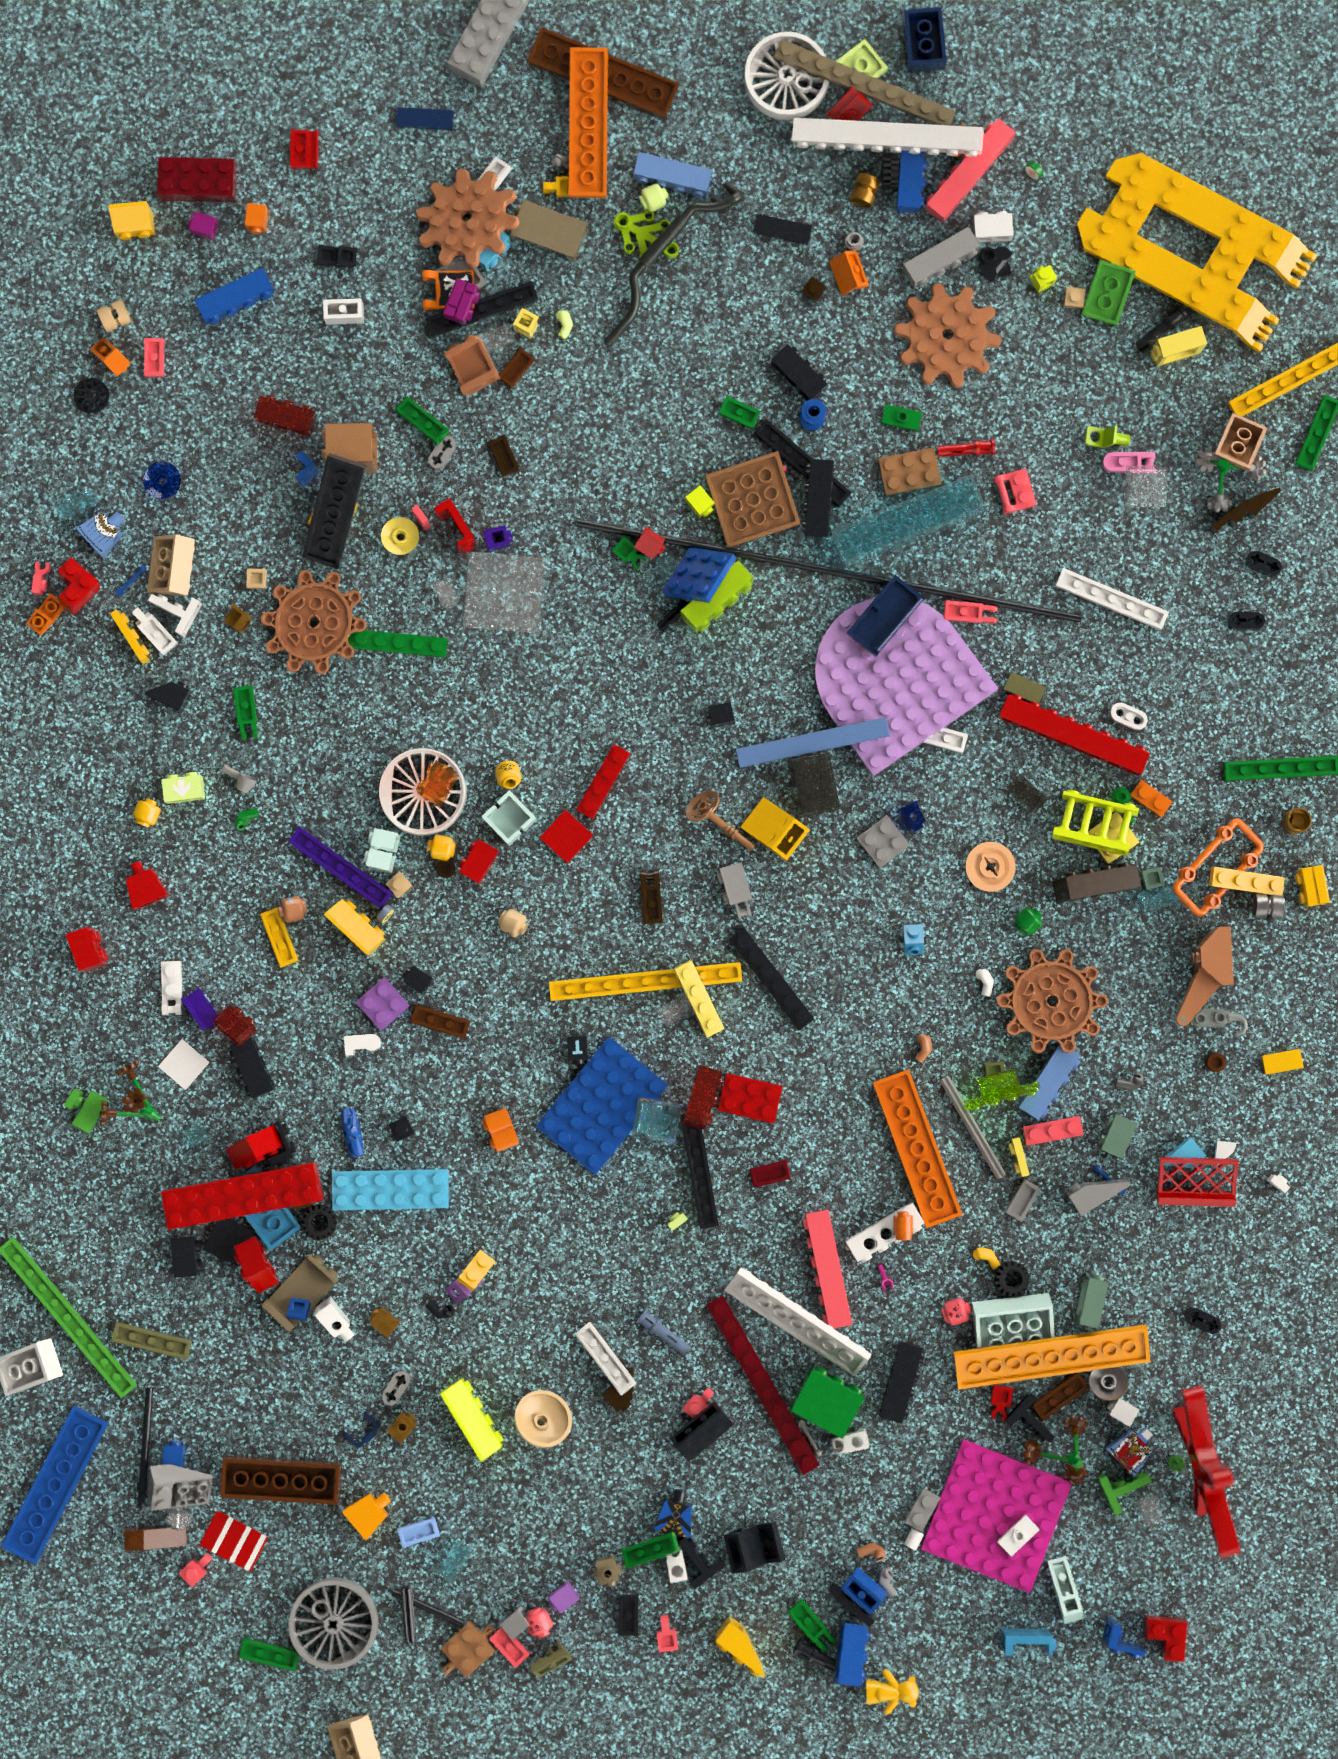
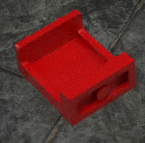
M449 498L434 507L440 522L450 516L464 539L456 543L459 553H468L473 550L474 545H476L474 536L451 499Z

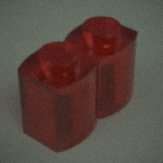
M228 1005L212 1019L215 1026L238 1046H241L257 1031L254 1027L255 1022L249 1016H243L244 1013L237 1006Z

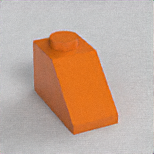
M104 337L90 349L116 376L124 373L131 364Z

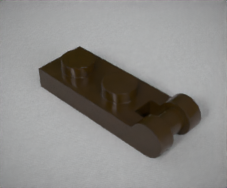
M653 870V872L648 873L640 871L644 925L663 923L659 870ZM646 880H654V885H647Z

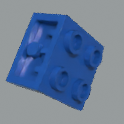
M1106 1618L1102 1641L1107 1648H1110L1109 1651L1121 1654L1122 1651L1128 1652L1129 1656L1135 1658L1147 1655V1652L1141 1645L1120 1641L1123 1632L1120 1629L1121 1626L1115 1619Z

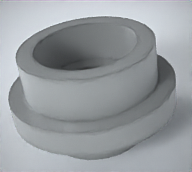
M852 232L846 236L845 246L847 249L857 251L863 247L864 240L859 233Z

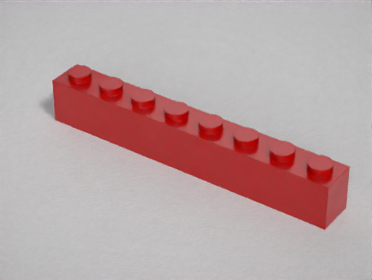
M1007 695L998 715L999 719L1136 776L1142 775L1150 755L1149 752H1146V748L1139 745L1135 747L1129 745V741L1123 738H1118V740L1112 738L1111 734L1106 731H1095L1093 726L1089 724H1078L1075 722L1076 719L1070 716L1057 715L1058 712L1053 709H1042L1040 704L1036 702H1025L1019 695Z

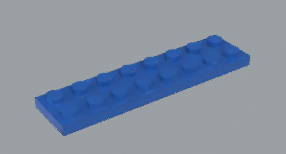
M76 1405L72 1407L1 1545L2 1548L35 1565L38 1563L109 1422Z

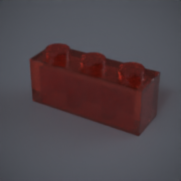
M271 395L259 397L254 413L256 422L311 437L317 416L312 407L302 405V407L295 406V403L289 400H284V402L277 401V398Z
M700 1065L683 1124L703 1130L706 1129L707 1124L711 1125L714 1114L710 1112L712 1107L717 1105L719 1096H716L717 1089L721 1090L724 1078H721L722 1071Z

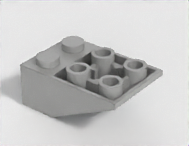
M170 1464L150 1466L147 1496L151 1511L208 1504L213 1479L212 1475Z

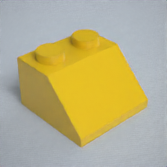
M147 201L108 205L113 231L117 238L129 240L135 236L148 238L150 235H155L153 212Z

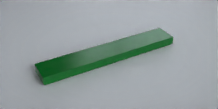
M1338 756L1223 762L1224 782L1338 775Z

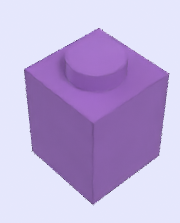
M566 1581L549 1595L550 1601L548 1603L554 1611L558 1610L561 1614L578 1601L580 1596L570 1582Z

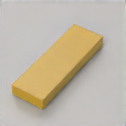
M278 908L261 913V919L280 968L298 962V957L283 918L279 917Z

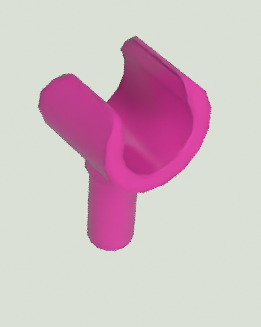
M881 1264L878 1266L883 1280L882 1291L886 1293V1285H890L893 1291V1281L888 1279Z

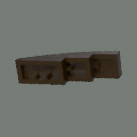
M1279 487L1243 502L1225 514L1211 526L1209 531L1214 535L1227 522L1234 527L1245 515L1252 520L1282 489Z

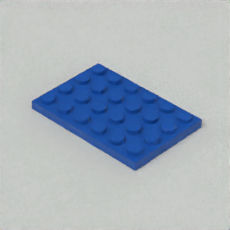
M608 1037L536 1127L596 1175L667 1088L668 1084L613 1039Z

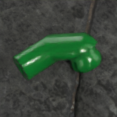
M258 809L241 811L234 822L235 828L239 831L244 830L250 819L259 817Z

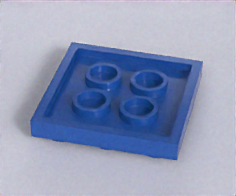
M690 547L662 592L668 597L709 603L735 562L736 557L733 553Z

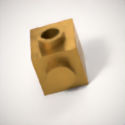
M402 1411L386 1432L402 1444L418 1424L415 1421L416 1417L408 1411L407 1413Z

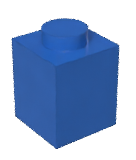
M175 1440L165 1444L162 1465L170 1464L185 1468L186 1445L181 1444V1441Z

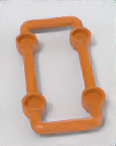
M1239 818L1232 819L1226 826L1218 827L1214 840L1189 867H1182L1178 872L1179 878L1173 884V892L1197 917L1204 916L1210 909H1217L1221 904L1220 898L1228 889L1219 888L1214 894H1207L1203 900L1204 905L1199 909L1180 887L1185 882L1194 880L1197 868L1222 841H1229L1232 838V830L1236 826L1256 846L1251 853L1242 855L1241 864L1236 870L1245 871L1247 868H1254L1258 863L1257 857L1263 851V843Z

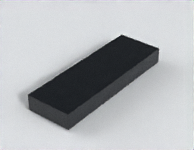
M757 214L753 234L808 245L812 225Z

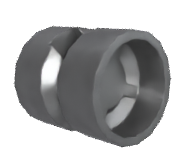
M1267 894L1254 895L1252 903L1253 918L1265 919L1268 916L1269 919L1282 920L1284 913L1283 895H1272L1269 898Z

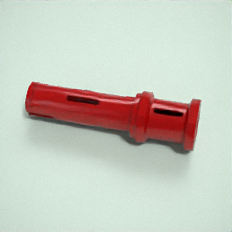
M991 438V440L987 441L976 439L973 443L938 445V457L974 454L976 457H979L980 454L995 455V439Z

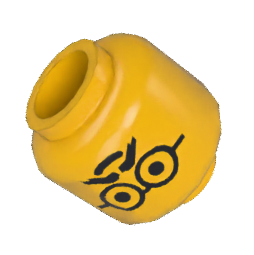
M503 761L497 765L495 775L499 786L505 789H512L519 785L521 782V772L517 763Z

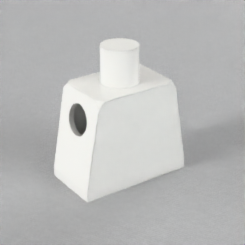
M331 1296L315 1308V1317L334 1338L340 1335L347 1342L354 1336V1333L349 1329L350 1320Z

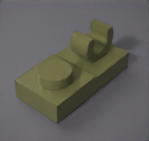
M557 1642L558 1651L553 1652L552 1648L548 1647L550 1656L538 1658L534 1664L530 1665L532 1672L538 1678L572 1660L570 1653L560 1642Z

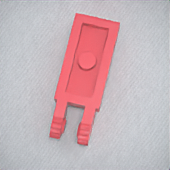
M946 600L944 602L943 616L948 621L996 624V618L982 617L983 611L997 612L998 607L983 605L982 603Z

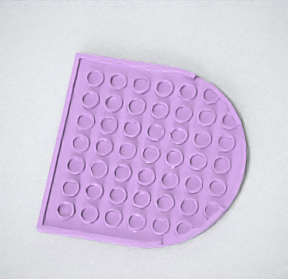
M875 598L860 602L842 613L828 628L818 649L815 665L817 689L824 708L836 726L841 727L884 717L887 719L890 737L851 745L873 777L998 691V687L951 623L944 619L941 613L923 602L877 657H874L846 634Z

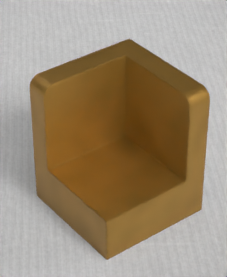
M232 603V609L224 618V622L243 634L253 618Z

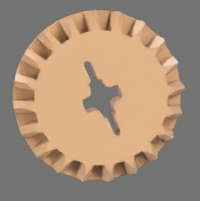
M985 842L972 849L967 857L965 867L969 881L975 887L983 891L993 892L1003 889L1012 881L1016 865L1012 853L1005 846L996 842ZM987 862L995 864L993 868L995 874L991 870L986 871Z

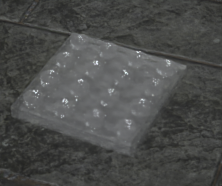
M470 552L463 628L539 634L546 558Z

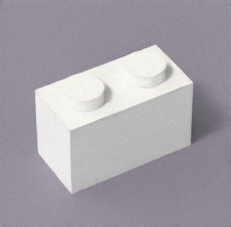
M999 211L996 214L980 212L974 215L972 220L973 234L979 243L1012 240V213Z
M361 299L323 300V314L326 325L364 323V305Z

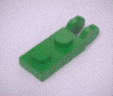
M253 685L234 687L237 723L240 727L242 741L247 739L245 725L250 724L253 738L258 739V721Z
M802 1598L787 1611L810 1640L815 1642L823 1652L827 1648L818 1639L822 1634L827 1637L830 1643L834 1644L837 1642L827 1627Z

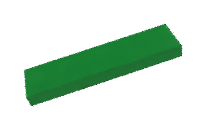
M1323 395L1294 465L1310 472L1314 470L1338 412V400Z

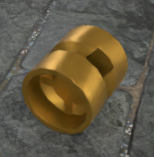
M858 173L854 183L856 188L852 190L849 197L850 202L863 208H871L875 199L874 193H877L881 181L870 174Z
M1304 808L1292 809L1286 812L1281 819L1283 829L1292 835L1306 831L1312 823L1310 813Z

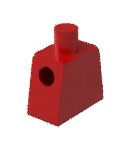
M141 861L130 865L133 876L126 878V884L132 909L138 910L170 896L153 869L150 868L144 871Z

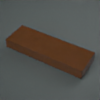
M415 1004L410 1023L466 1039L471 1021Z
M1079 1372L1074 1373L1037 1399L1031 1407L1041 1421H1044L1090 1387Z

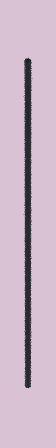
M581 519L577 521V527L639 538L642 533L639 530ZM660 535L665 538L664 543L733 553L735 557L881 585H887L891 580L890 578ZM904 581L918 592L1080 623L1082 620V615Z

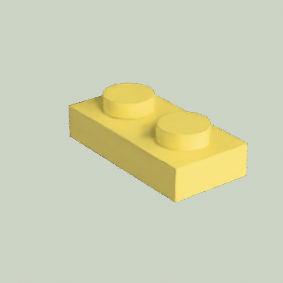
M1020 1137L1012 1138L1008 1146L1010 1154L1015 1156L1016 1162L1013 1163L1015 1173H1019L1020 1177L1028 1176L1029 1171Z

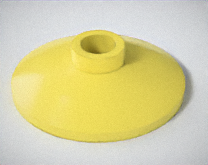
M396 517L384 525L381 532V540L389 552L396 555H405L413 551L417 546L419 531L410 519ZM400 534L404 535V539L401 541L397 539Z

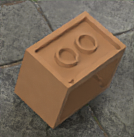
M372 423L325 424V430H322V441L325 443V449H322V459L325 463L328 454L331 453L366 465L364 474H378L377 434Z

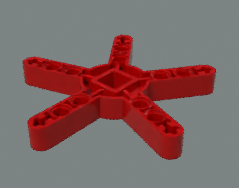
M1203 1386L1182 1389L1184 1406L1173 1408V1416L1191 1462L1194 1475L1193 1505L1196 1515H1208L1220 1558L1238 1555L1241 1553L1224 1492V1488L1234 1486L1231 1469L1219 1461L1213 1442Z

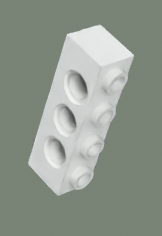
M912 1202L845 1241L857 1262L861 1261L864 1263L872 1258L871 1254L878 1251L881 1253L889 1248L888 1244L895 1241V1243L902 1241L896 1240V1235H894L893 1216L897 1215V1212L907 1211L909 1215H913V1233L922 1229L921 1225L924 1224V1221ZM884 1228H888L891 1232L888 1239L881 1238L880 1233ZM867 1238L874 1240V1246L870 1249L864 1247V1241Z

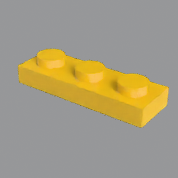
M117 609L110 613L140 662L145 664L150 661L147 656L150 654L144 644L140 645L137 639L140 637L134 628L130 629L127 623L130 621L125 613H120Z

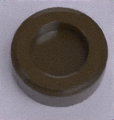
M440 860L436 865V872L442 878H450L455 873L456 868L451 860Z

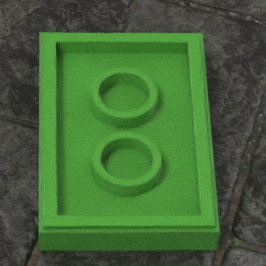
M1099 259L1081 315L1117 326L1136 271Z

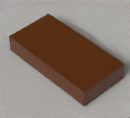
M520 348L500 372L499 376L501 379L499 380L513 389L536 359Z

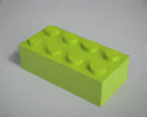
M738 560L731 566L710 602L692 600L681 610V618L695 634L698 631L702 633L710 626L709 623L713 618L715 620L720 618L727 606L731 608L738 601L739 595H745L752 589L754 577Z

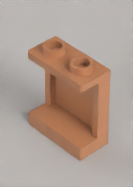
M468 336L464 339L463 343L450 346L447 349L448 351L444 353L461 384L460 389L462 393L466 396H470L501 379L482 339L478 336Z

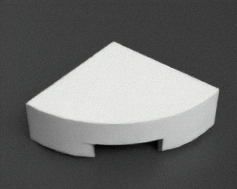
M1216 1141L1214 1158L1225 1159L1229 1157L1235 1150L1236 1143Z

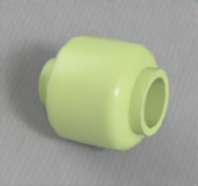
M658 184L642 189L639 196L644 210L648 209L650 212L665 207L666 198H668L666 189L664 187L660 188Z

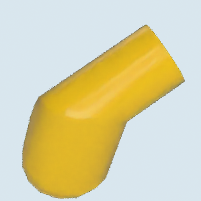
M979 1247L973 1252L974 1259L987 1260L992 1269L1001 1265L991 1249Z

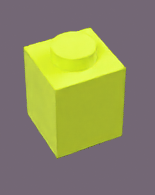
M701 485L685 497V501L699 518L703 515L707 517L714 511V502Z

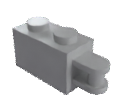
M742 862L719 868L720 873L717 874L719 884L724 885L725 892H722L724 902H729V906L735 905L738 919H742L741 917L745 915L752 916L748 901L752 900ZM745 902L746 907L739 909L738 904Z

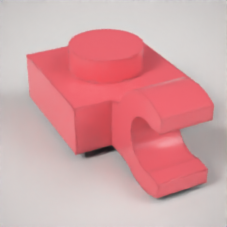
M36 561L35 574L33 575L31 593L35 596H43V591L46 592L47 580H45L44 576L51 569L49 563H46V567L43 570L40 569V562Z
M708 1387L700 1397L694 1394L682 1410L691 1418L696 1417L709 1406L706 1402L712 1397L714 1392Z
M208 1553L199 1562L193 1558L178 1574L193 1587L207 1573L204 1567L213 1558Z
M661 1615L662 1630L656 1631L659 1652L678 1650L676 1628L670 1629L668 1615Z

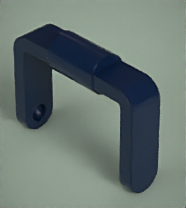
M366 1411L363 1414L375 1427L362 1437V1441L359 1444L346 1431L343 1433L357 1448H360L364 1443L367 1444L379 1429V1424Z

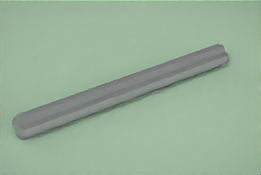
M945 1076L940 1080V1083L997 1179L1002 1178L1006 1175L1005 1171L949 1076Z

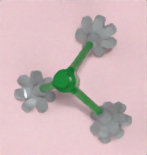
M1207 447L1205 452L1202 450L1198 452L1200 458L1194 461L1196 465H1201L1199 467L1201 472L1206 470L1207 472H1212L1213 466H1217L1220 473L1218 492L1214 497L1208 498L1207 508L1210 510L1214 508L1215 512H1219L1220 509L1223 512L1229 511L1228 506H1232V500L1224 496V474L1230 468H1242L1228 463L1224 459L1216 460L1217 457L1214 456L1215 451L1212 453V449ZM1261 456L1255 457L1246 475L1248 479L1253 478L1256 481H1260V475L1264 476L1266 474V470L1263 469L1266 466V462L1261 461Z

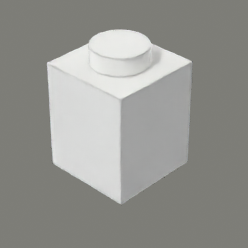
M1121 1398L1110 1401L1107 1405V1409H1109L1107 1413L1129 1427L1140 1411Z

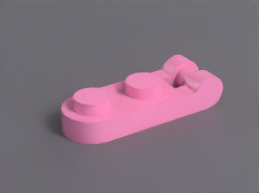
M1111 452L1104 457L1102 465L1108 472L1154 473L1156 472V466L1154 465L1155 452ZM1141 459L1146 460V465H1141Z

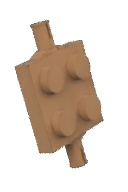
M469 1621L441 1648L450 1661L441 1669L442 1672L449 1667L444 1673L446 1676L454 1668L460 1670L466 1678L470 1676L496 1651L488 1639V1636L496 1630L495 1627H492L493 1625L489 1623L481 1631Z

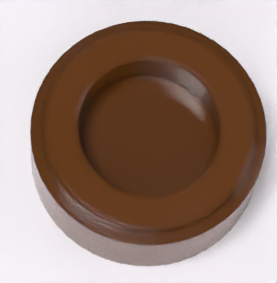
M1212 1053L1208 1055L1205 1063L1210 1071L1220 1072L1225 1068L1226 1060L1222 1054Z

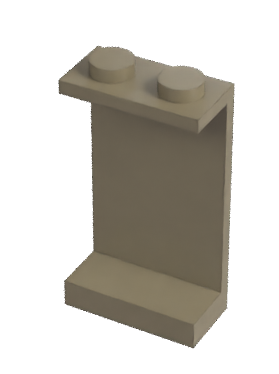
M523 200L522 205L519 204L515 212L520 224L516 229H509L511 240L515 241L516 238L563 254L567 256L568 261L575 263L588 229L587 222Z
M317 1253L315 1255L309 1254L304 1262L273 1295L261 1305L288 1332H291L300 1322V1320L288 1319L286 1316L291 1298L310 1300V1312L340 1280L337 1277L339 1274L332 1267L327 1268L323 1264L324 1260Z

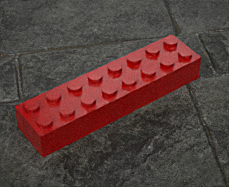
M317 1161L161 1191L168 1230L314 1203L324 1199Z

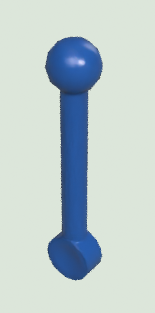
M144 565L140 566L139 571L122 588L116 590V594L122 596L124 590L141 573L146 572V567Z
M1099 1165L1094 1166L1096 1173H1100L1106 1180H1112L1101 1170ZM1122 1190L1119 1194L1124 1195L1126 1190Z

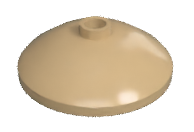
M538 1390L527 1394L520 1400L515 1410L514 1421L518 1433L526 1442L536 1447L550 1448L560 1444L567 1437L572 1426V1415L567 1403L560 1396L550 1391ZM537 1421H541L543 1426L538 1425Z

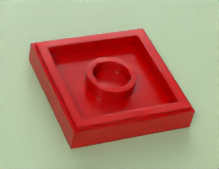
M565 810L539 838L568 864L594 835Z

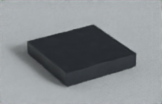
M231 1219L216 1221L203 1250L239 1266L234 1257L236 1254L234 1246L252 1238L255 1230Z

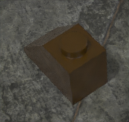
M631 1367L628 1372L634 1379V1369ZM612 1384L602 1395L616 1412L620 1410L624 1412L632 1405L630 1401L632 1400L633 1387L623 1395H620Z

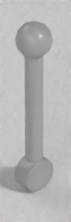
M799 1420L798 1426L803 1429L814 1448L815 1456L820 1457L822 1451L817 1448L805 1426V1421Z

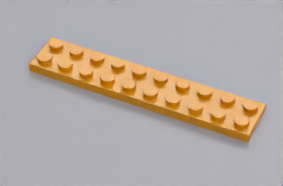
M1145 1324L954 1352L957 1387L959 1390L1150 1362L1148 1328Z

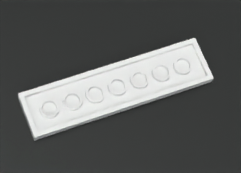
M740 1268L724 1290L852 1376L857 1374L872 1355L865 1348L852 1342L847 1336L834 1330L832 1326L825 1324L815 1315L801 1308L799 1304L792 1302L782 1293L777 1292L768 1286L767 1283L753 1276L749 1271Z

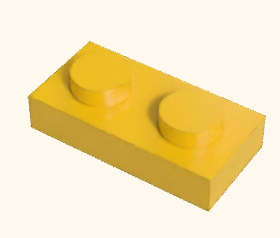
M480 1250L457 1281L473 1292L495 1261Z

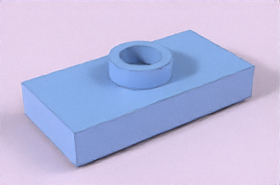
M435 1516L397 1528L402 1548L440 1536Z

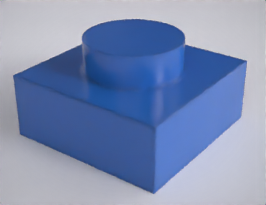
M291 1298L286 1314L287 1318L306 1321L311 1306L310 1300Z

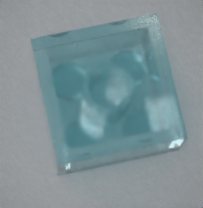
M639 1097L632 1136L675 1143L682 1105Z

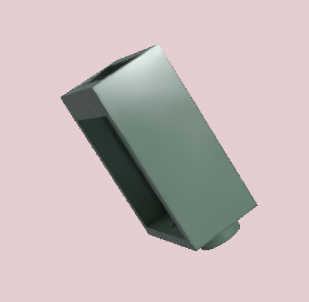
M1091 1273L1089 1277L1084 1276L1074 1319L1076 1323L1099 1329L1109 1282L1104 1281V1277Z

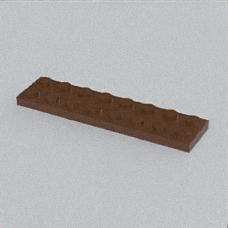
M541 27L527 58V63L570 81V48L592 47ZM608 54V96L666 119L680 83Z

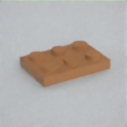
M934 447L878 458L885 497L942 485Z

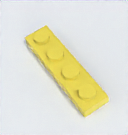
M689 960L674 968L673 970L705 1036L708 1038L723 1030L724 1027L693 962Z

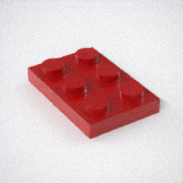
M726 1073L718 1111L774 1123L783 1086Z

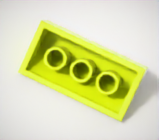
M462 1378L445 1388L440 1395L479 1460L483 1461L503 1446L502 1441L504 1439L498 1430L495 1432L492 1424L494 1422L490 1415H485L481 1409L484 1406L479 1397L475 1398L472 1394L473 1387L468 1380L464 1381Z

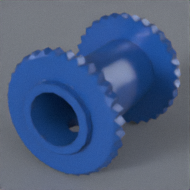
M810 399L802 405L799 419L803 428L816 431L824 425L827 415L825 404L819 399ZM814 413L816 416L812 417L809 414Z

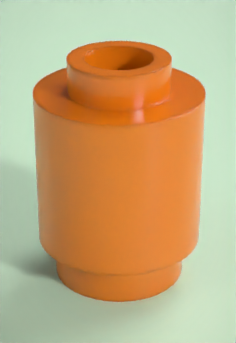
M907 1211L897 1212V1215L893 1216L896 1240H911V1235H913V1215H909Z

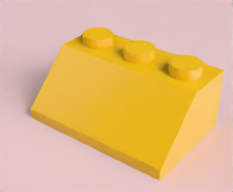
M341 899L324 915L365 954L371 956L386 940L383 937L385 933L378 926L373 928L369 924L371 920L363 912L359 915L355 911L357 907L349 899L347 901Z

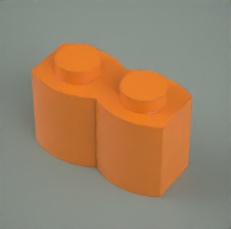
M506 1108L484 1116L485 1120L482 1121L485 1131H489L492 1138L489 1139L493 1150L496 1149L497 1152L520 1144Z

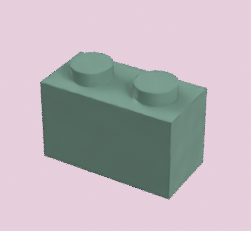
M1113 1114L1112 1117L1109 1116L1105 1127H1107L1105 1135L1101 1134L1098 1140L1099 1150L1123 1159L1138 1123L1117 1114Z

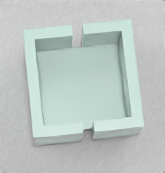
M509 790L497 801L500 806L499 809L493 805L481 816L508 846L522 835L521 829L525 832L537 820Z
M374 828V832H370L368 839L371 847L369 851L366 850L364 856L366 866L370 869L392 873L396 856H392V853L378 851V849L397 853L401 836L395 832Z

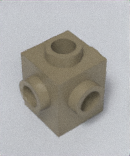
M615 1555L596 1559L597 1568L593 1569L595 1580H599L600 1585L605 1584V1587L616 1585V1582L620 1580L619 1576L623 1574L621 1564H617Z

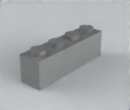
M967 227L904 263L902 270L913 288L917 286L923 287L934 276L936 278L942 276L946 269L950 267L954 269L962 263V260L975 257L978 254L980 244L971 229Z

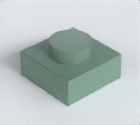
M1161 867L1141 872L1145 890L1165 886Z

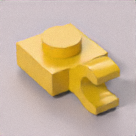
M569 176L556 177V182H543V194L556 192L557 197H569Z

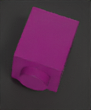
M194 212L193 217H190L188 221V228L191 234L214 241L219 226L217 218Z

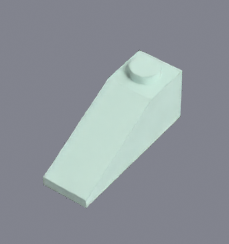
M1067 1557L1047 1561L1064 1624L1083 1619V1609Z

